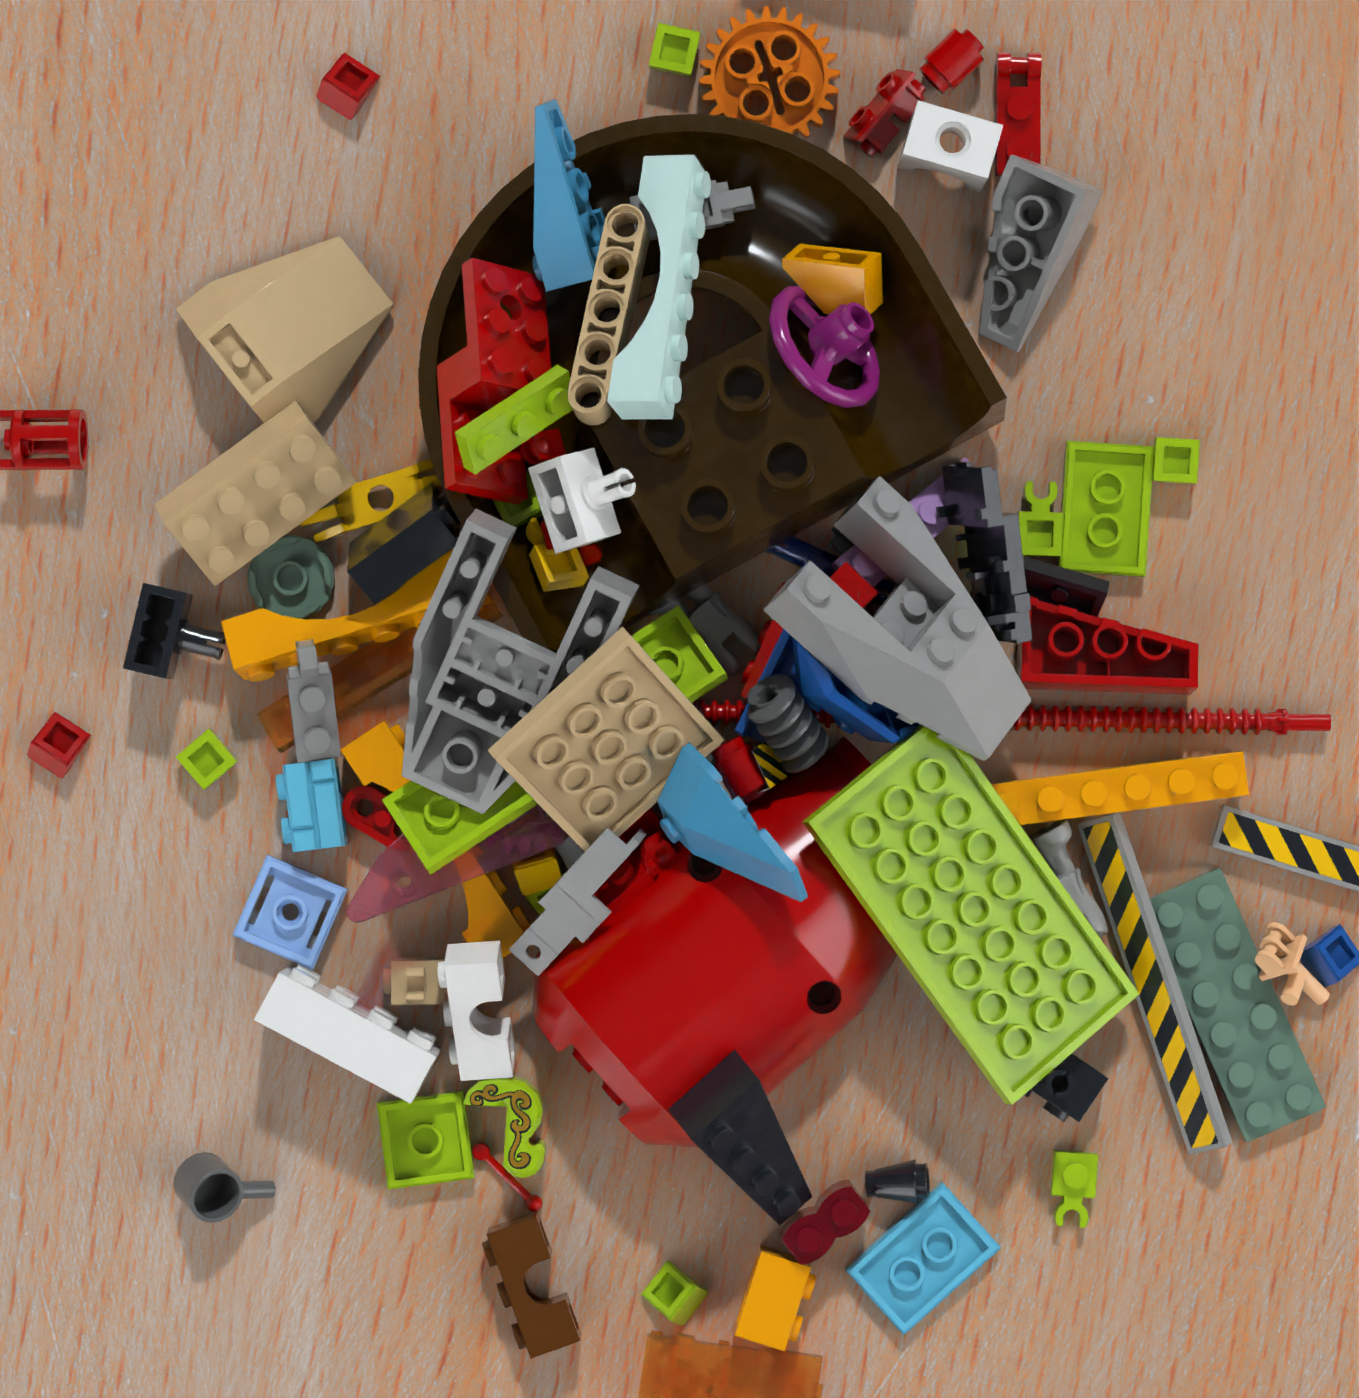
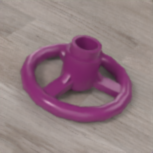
M800 286L784 288L772 300L769 323L773 342L785 365L804 387L823 401L843 408L865 405L876 394L880 377L876 351L869 339L870 332L874 329V322L869 312L862 305L851 302L848 305L842 304L830 314H827L826 317H823L811 307L819 308ZM789 308L810 329L808 334L809 347L815 356L811 367L802 358L790 336L787 322ZM845 358L858 364L863 372L861 384L856 389L851 390L831 385L827 382L832 366L839 364Z

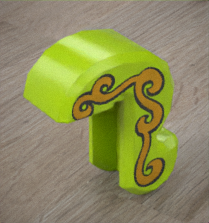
M514 1075L509 1078L478 1080L468 1089L463 1104L507 1107L503 1166L509 1173L519 1178H527L536 1174L542 1167L546 1153L544 1140L540 1139L534 1142L530 1139L542 1120L544 1106L539 1090L527 1079Z

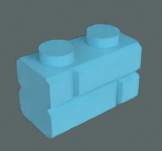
M338 758L282 765L283 774L276 775V787L279 801H287L288 817L281 818L284 844L292 843L293 852L348 845L346 821L342 813L343 797Z

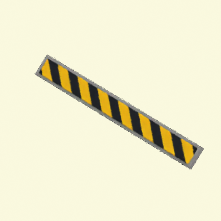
M1227 805L1221 806L1210 842L1211 847L1359 892V846Z
M1111 813L1077 824L1127 974L1139 993L1136 1000L1188 1153L1190 1155L1224 1148L1233 1142L1121 813Z

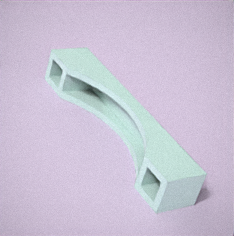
M695 155L644 156L638 197L649 211L657 230L661 253L660 277L654 301L644 323L630 343L613 360L607 402L621 419H673L675 403H679L681 399L682 385L679 372L681 361L686 360L688 352L685 330L687 320H691L693 316L694 305L691 288L693 279H697L699 274L698 239L703 238L705 233V219L702 213L704 198H708L711 191L709 173L703 169Z

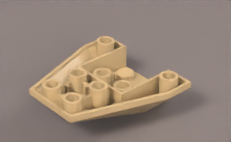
M338 236L209 282L177 307L176 310L263 423L295 400L311 421L315 423L386 319L394 304L344 240Z

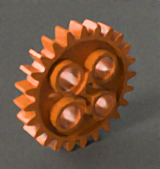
M764 6L762 18L758 19L755 18L750 9H747L745 15L746 23L743 24L733 16L730 17L729 24L732 30L730 33L720 28L716 30V36L721 44H706V51L714 58L700 61V68L711 73V75L699 78V86L711 88V91L702 96V103L716 104L709 115L727 116L757 122L791 134L798 132L801 137L807 140L810 136L807 126L809 123L818 128L823 126L824 122L818 112L832 113L834 106L825 97H837L839 93L837 87L828 84V82L840 78V70L828 68V65L837 60V53L823 52L829 44L830 38L828 36L818 40L814 38L818 28L817 23L810 25L806 29L801 27L803 21L802 13H799L792 22L787 20L786 7L781 8L777 18L771 17L768 6ZM781 41L789 42L794 47L796 54L789 60H779L771 52L773 45ZM756 42L763 44L770 73L772 75H780L776 81V92L784 108V114L778 115L775 110L768 82H759L763 75V65L754 46ZM737 55H746L752 59L754 68L746 74H739L732 70L730 61ZM798 82L806 86L809 91L807 99L802 102L791 101L785 94V88L789 84ZM751 96H759L766 101L768 109L765 113L754 116L746 112L743 103Z

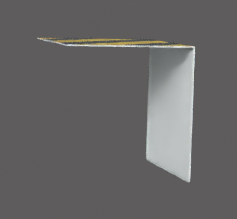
M766 741L752 750L767 782L765 783L767 788L760 792L771 789L792 774L783 769L781 760L774 756L773 748L769 747Z

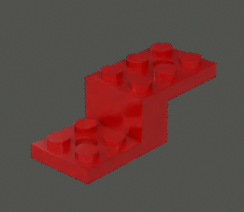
M471 258L462 264L467 346L437 365L445 489L518 505L528 499L526 465L521 453V445L475 475L463 466L455 432L551 369L545 286L543 281H539L535 274ZM500 302L503 303L506 307H508L511 313V319L507 312L501 308Z

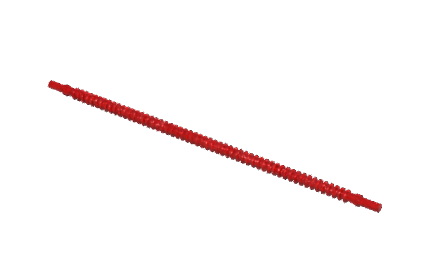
M700 700L699 704L694 705L707 721H711L712 726H716L718 721H722L726 727L732 721L738 724L746 707L741 700H738L736 705H730L729 700H725L724 705H718L716 700H712L711 705H706L704 700ZM1028 705L1027 709L1022 712L1013 726L1015 731H1019L1021 726H1026L1027 731H1032L1034 726H1038L1042 732L1049 726L1052 727L1054 732L1058 731V727H1064L1066 732H1069L1071 727H1077L1078 732H1082L1084 727H1089L1091 732H1095L1097 727H1101L1103 732L1106 733L1112 727L1115 728L1117 733H1120L1122 728H1127L1129 733H1133L1134 728H1140L1141 733H1145L1147 728H1152L1154 733H1158L1160 728H1164L1166 733L1169 734L1172 732V729L1176 728L1180 734H1183L1185 729H1190L1192 734H1196L1198 729H1203L1204 734H1209L1210 729H1215L1217 734H1221L1223 729H1227L1229 734L1233 735L1235 730L1239 729L1243 735H1246L1248 730H1253L1255 735H1259L1261 730L1273 731L1277 735H1287V731H1330L1331 715L1288 714L1286 709L1261 713L1259 708H1256L1253 713H1248L1246 708H1243L1241 713H1236L1234 708H1230L1228 713H1223L1222 708H1217L1216 713H1211L1209 708H1204L1203 712L1199 713L1196 707H1193L1190 712H1185L1183 707H1180L1178 712H1173L1171 707H1167L1165 712H1160L1159 707H1154L1152 712H1148L1144 706L1141 707L1139 712H1136L1132 706L1128 707L1127 711H1122L1120 706H1117L1115 711H1109L1108 706H1104L1102 711H1097L1095 706H1091L1089 711H1085L1081 705L1075 711L1071 710L1069 705L1065 706L1064 710H1059L1057 705H1054L1052 710H1046L1045 705H1041L1039 710H1033V706ZM811 709L812 714L817 717L819 723H824L826 728H830L831 723H835L833 716L823 709L820 712Z

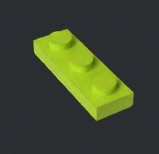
M556 365L457 430L455 436L464 468L476 475L572 411L573 409L568 400L569 371Z

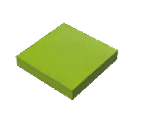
M464 1090L416 1096L411 1104L401 1098L377 1102L388 1190L475 1178L466 1105L463 1104L465 1100Z

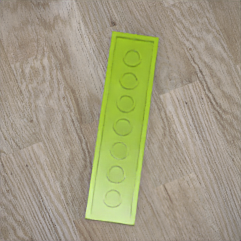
M679 605L632 635L635 641L691 703L728 679L726 672ZM409 781L382 799L430 875L538 804L516 781L484 814L413 781Z

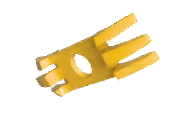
M431 459L355 483L336 497L339 504L318 510L303 521L301 527L336 518H344L345 523L337 524L313 535L317 544L335 536L379 522L432 482L436 487L441 486L437 475L418 478L419 473L434 468ZM376 486H386L393 492V504L385 511L374 510L369 504V493Z

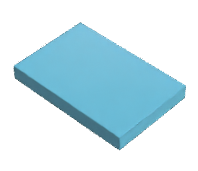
M941 1181L930 1191L929 1198L921 1199L919 1203L915 1204L846 1266L845 1270L898 1330L905 1335L1001 1247Z

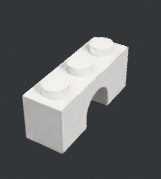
M500 940L448 944L445 961L438 962V981L440 988H447L449 1000H444L443 1013L445 1026H453L454 1038L449 1040L450 1062L452 1065L458 1064L461 1081L513 1077L516 1051L511 1017L490 1018L481 1014L476 1006L484 1002L502 1001L505 972Z

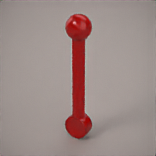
M480 1142L473 1147L472 1154L474 1158L484 1160L526 1201L528 1210L536 1212L542 1208L543 1201L541 1197L535 1194L532 1195L490 1154V1147L486 1143Z

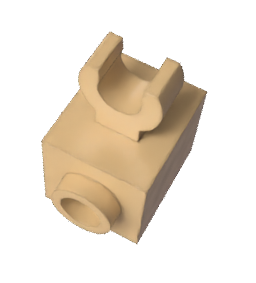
M445 958L392 959L391 968L383 969L384 995L391 994V1005L444 1004V1000H447V988H440L438 962L445 961Z

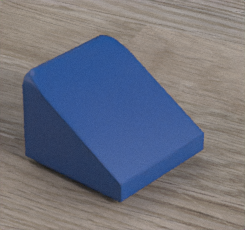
M1338 924L1305 946L1300 962L1324 987H1328L1341 981L1359 965V951L1341 924Z

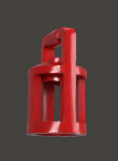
M0 410V421H11L10 429H5L4 448L5 451H10L11 459H0V470L86 469L89 435L85 410ZM30 422H68V425H32ZM33 454H68L69 458H32Z

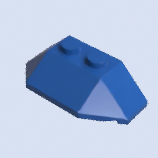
M792 637L795 675L804 702L808 703L811 709L816 712H820L823 709L833 716L835 723L848 734L857 732L868 741L894 744L906 739L921 725L917 722L910 725L896 718L899 713L877 702H873L870 705L861 700Z

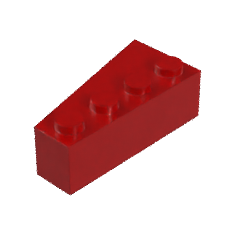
M1030 596L1031 610H1029L1032 641L1017 643V675L1025 689L1191 695L1198 688L1199 644L1144 628L1141 630L1119 623L1120 621L1109 618H1099L1081 613L1077 609L1063 605L1056 606Z

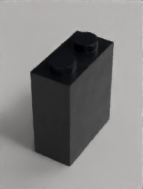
M432 482L349 543L347 572L374 605L455 547L459 538V526L461 523L453 511L445 492H440Z

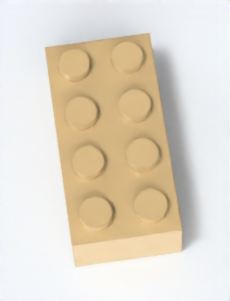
M295 400L154 505L164 525L211 583L217 586L354 485L356 481L334 449Z

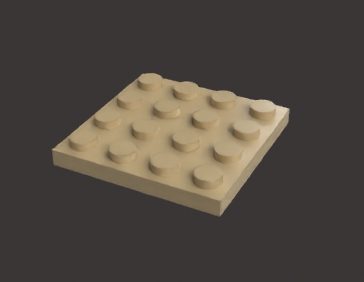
M621 627L487 751L547 814L586 851L607 827L619 837L658 801L683 746L690 742L706 757L724 739L635 639Z

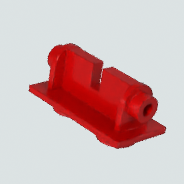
M896 69L889 72L878 83L876 87V92L878 93L867 106H862L853 114L849 121L850 128L843 137L847 140L862 143L859 148L871 158L877 152L881 154L900 130L889 118L894 114L900 121L906 123L913 114L918 100L924 101L923 94L927 90L926 87L918 80L913 79L916 74L912 71Z

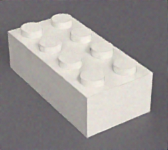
M298 964L297 968L287 967L278 973L254 1018L255 1021L408 1103H412L442 1049L434 1044L437 1039L434 1035L416 1026L409 1031L397 1025L398 1017L395 1014L376 1005L374 1009L369 1010L357 1003L360 996L340 985H336L332 989L319 983L321 975Z

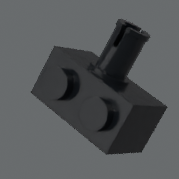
M143 583L123 669L165 679H174L179 654L181 655L183 651L220 660L224 649L207 645V641L225 645L226 638L224 632L189 625V620L187 619L193 594Z
M1072 1053L1024 1096L1029 1098L1034 1091L1047 1100L1043 1108L1063 1122L1066 1121L1068 1116L1080 1122L1108 1078Z

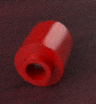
M953 29L924 57L925 63L919 68V71L936 90L944 94L949 88L954 90L984 61L980 54L984 46L968 29L963 33Z
M738 735L713 750L710 754L715 760V763L712 765L722 776V782L733 799L737 796L742 797L747 804L768 790L760 792L766 789L767 786L765 785L766 780L752 752L754 748L750 742L745 743L742 736Z

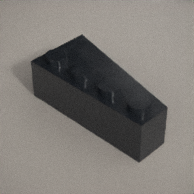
M733 1050L668 1109L689 1138L779 1226L813 1197L760 1080L736 1050Z

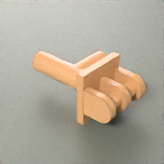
M1276 922L1269 923L1265 930L1266 937L1262 939L1260 944L1261 951L1255 957L1256 964L1261 968L1259 978L1265 981L1287 974L1288 978L1281 995L1282 1002L1287 1005H1296L1302 990L1317 1005L1326 1002L1330 993L1299 962L1307 937L1304 934L1295 937L1284 925Z

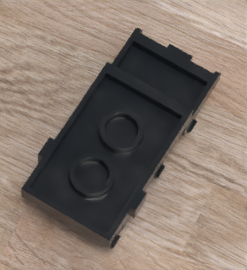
M955 462L956 466L953 464L942 466L946 505L936 507L937 518L948 517L949 525H959L965 528V533L956 535V540H966L968 557L957 559L959 569L969 568L970 572L966 573L967 579H971V598L998 641L1010 643L1032 641L1029 614L1031 604L1030 595L1027 593L1018 513L1002 512L997 469H992L991 466L971 467L970 462Z

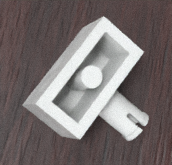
M594 448L562 455L528 468L555 554L589 545L621 533L612 502L634 494L636 489L635 482L623 487L620 485L621 482L634 478L629 470L621 468L603 476Z

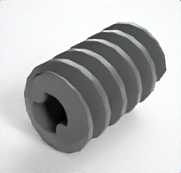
M785 674L766 677L749 690L747 701L751 706L749 707L748 716L752 722L756 723L758 732L765 736L766 744L773 748L774 756L781 760V765L786 772L798 773L806 770L825 754L828 749L829 737L825 729L821 727L817 717L812 714L808 703L804 702L800 691L796 689L790 677Z

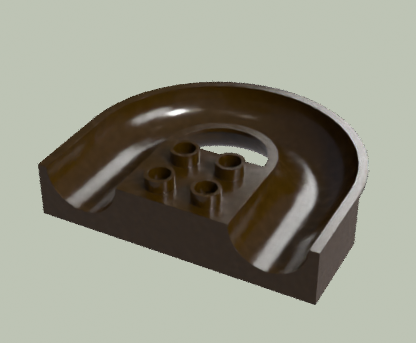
M701 114L653 116L618 123L573 140L576 148V157L572 160L574 166L579 168L582 173H587L591 183V188L588 190V200L592 210L601 208L605 219L611 209L620 204H630L629 197L638 195L644 156L695 155L703 169L709 173L711 181L716 180V183L727 182L729 190L751 187L755 209L733 213L735 222L724 224L722 227L707 229L703 238L698 239L699 274L697 279H693L691 289L709 291L733 301L754 319L762 331L679 376L682 394L679 403H675L673 419H621L616 412H613L604 423L587 425L582 423L572 410L543 429L542 431L560 429L566 454L594 448L603 476L621 468L629 470L634 478L621 482L620 485L623 487L635 482L636 489L632 496L612 502L621 533L590 544V546L596 544L601 548L602 556L599 562L585 566L589 578L584 586L543 591L529 556L534 545L526 536L525 531L528 523L516 527V531L495 575L493 584L521 636L557 653L587 585L598 566L639 585L620 628H626L650 615L649 613L657 608H663L849 506L855 497L879 476L889 484L1004 421L1007 400L1005 393L920 245L900 215L871 184L851 167L824 149L806 140L761 123L727 116ZM534 163L506 184L489 201L459 239L438 280L429 304L422 333L418 381L419 407L424 437L435 473L462 527L475 509L501 521L503 519L492 499L445 489L437 365L467 346L462 277L463 263L471 258H476L535 274L533 269V256H535L533 250ZM628 223L623 225L618 230L617 235L621 237L633 235L635 233L634 224ZM658 239L649 242L636 304L656 293L660 277L661 257ZM799 244L881 253L883 303L870 314L874 322V329L870 332L869 337L876 351L880 377L876 394L863 406L843 408L823 401L800 383L785 365L773 342L769 323L772 300L784 288L799 286L782 268V259ZM624 265L613 267L608 274V278L613 280L623 278L628 273L629 267ZM592 280L547 292L545 289L551 369L559 365L569 371L570 378ZM500 302L501 308L507 312L511 319L512 317L508 307H506L503 303ZM811 306L820 316H827L819 308ZM615 307L607 308L600 313L599 320L611 322L618 317L620 310ZM789 308L787 322L790 336L802 358L811 367L815 356L809 347L808 334L810 329ZM600 350L591 355L589 363L597 365ZM845 358L839 364L832 366L827 382L845 390L856 389L862 381V368ZM590 392L581 399L580 406L584 408L596 406L600 402L598 393ZM525 460V465H526V470H527V471H529L528 468H530V467H532V466H535V465H538V464H531V463H529V462H527V461ZM544 517L537 519L539 526L542 521H545Z

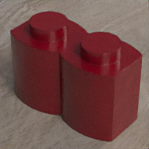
M849 1179L839 1181L828 1187L819 1196L815 1206L804 1208L793 1214L781 1229V1239L800 1265L812 1263L826 1254L833 1245L835 1238L849 1235L857 1230L869 1216V1206Z

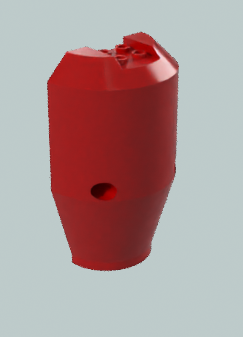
M844 736L827 749L825 755L808 769L792 773L771 789H768L766 793L747 804L742 799L758 830L765 828L797 866L808 898L799 902L718 865L709 873H699L694 870L691 863L694 854L680 841L676 843L670 841L678 854L660 868V871L654 877L656 882L594 931L583 943L575 936L539 976L535 974L532 1013L535 1022L558 1053L562 1052L570 1044H573L575 1048L572 1055L588 1073L593 1069L604 1080L601 1087L618 1106L623 1102L626 1104L619 1111L618 1120L645 1144L699 1148L668 1110L675 1102L733 1050L737 1051L758 1077L766 1096H768L864 1010L897 957L895 950L802 823L872 765ZM540 949L536 952V958L541 955ZM820 981H828L833 988L831 998L825 1003H816L809 998L808 992L810 988Z

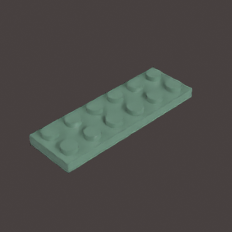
M1221 868L1212 869L1149 897L1191 1022L1245 1142L1252 1141L1326 1108L1270 979L1262 981L1259 978L1261 968L1255 962L1258 951Z

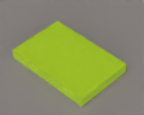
M1079 441L1065 442L1061 513H1063L1061 557H1058L1057 566L1084 574L1146 577L1154 446Z

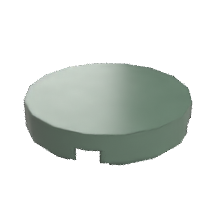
M297 535L283 536L252 559L247 572L248 589L257 607L282 616L305 620L318 614L331 599L335 586L334 566L326 551L314 541Z

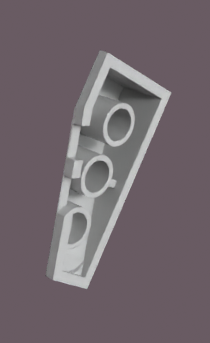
M1010 155L993 195L992 210L995 213L992 237H989L988 242L990 261L988 279L984 282L979 334L1016 352L1020 351L1086 232L1103 193L1102 190L1061 171L1016 155Z

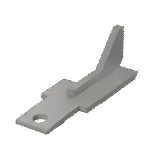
M607 827L538 902L546 910L509 950L539 976L575 936L583 943L612 912L593 894L633 852L647 833L640 828L625 844ZM536 945L541 951L540 957L531 958L527 954L528 946Z

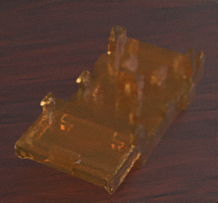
M652 1330L651 1334L647 1333L638 1398H821L823 1384H819L823 1355L789 1350L782 1351L764 1347V1350L733 1346L730 1345V1342L719 1340V1343L695 1340L694 1335L679 1333L678 1336H664L662 1332Z

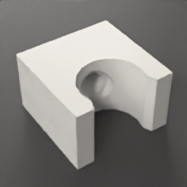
M918 100L911 117L897 168L909 172H915L916 168L941 172L962 180L965 188L980 192L989 177L1003 125ZM947 133L958 135L962 140L963 149L957 153L944 151L939 142L940 137Z

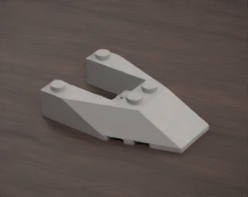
M879 476L855 497L833 524L898 584L873 617L812 561L805 564L787 580L763 610L861 700L870 705L873 702H877L899 713L896 718L910 725L917 722L939 733L937 738L985 761L991 756L1032 699L989 624L913 506Z
M475 509L463 526L413 639L414 655L409 684L410 703L408 720L406 722L402 776L484 814L515 782L510 774L487 750L619 630L639 585L598 566L587 585L557 653L550 651L477 616L516 531V527Z

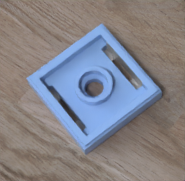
M267 855L232 936L313 970L348 888L271 855ZM266 886L270 889L260 912L255 911L254 909L263 888ZM291 903L298 907L299 915L295 920H288L284 917L283 908L286 904ZM322 911H324L327 915L316 937L312 934Z

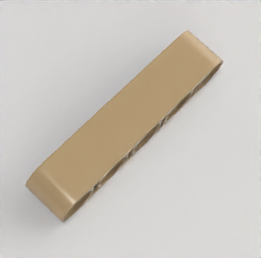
M620 204L608 212L605 219L568 387L570 405L577 418L587 425L604 423L612 414L613 408L607 402L613 360L628 344L650 242V232L642 212L636 206L630 204ZM633 223L638 225L637 231L629 237L617 235L618 230L625 224ZM618 265L629 267L628 273L623 278L615 280L608 278V274L613 267ZM615 307L620 310L618 317L611 322L599 320L600 313L607 308ZM598 350L611 352L609 359L601 365L589 363L594 352ZM590 392L601 394L600 402L596 406L591 408L580 406L581 399Z

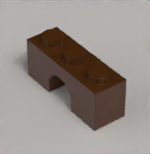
M538 1211L488 1228L486 1234L488 1240L482 1242V1246L489 1266L497 1265L503 1281L497 1283V1288L504 1307L512 1306L518 1323L512 1324V1330L519 1349L527 1347L532 1359L581 1341L582 1333L567 1292L552 1298H543L534 1294L526 1282V1273L529 1268L538 1262L551 1258L552 1249Z

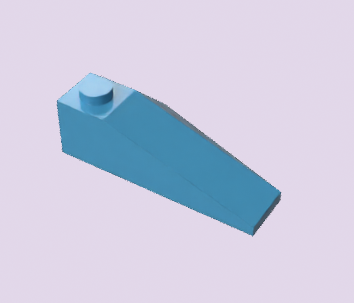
M556 99L535 107L533 250L535 256H533V269L537 279L543 281L546 292L592 280L605 223V217L601 208L592 210L588 200V190L591 188V183L587 173H582L579 168H575L572 161L576 157L575 144Z
M690 742L683 746L657 801L664 817L660 821V825L669 840L673 843L680 841L692 854L799 902L808 898L799 870L765 828L758 830L755 821L747 811V806L739 796L731 800L726 790L720 784L723 779L716 768Z

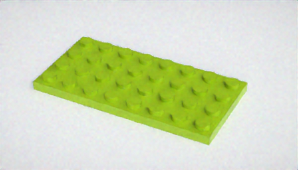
M920 725L911 735L896 744L802 823L1005 1104L1013 1105L1135 999L1139 993L972 756L937 738L939 733Z

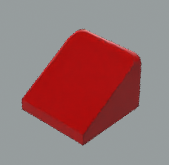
M343 53L322 78L316 97L339 114L352 120L379 81L380 75L346 53Z
M54 712L31 741L27 756L57 777L63 779L82 752L91 735Z

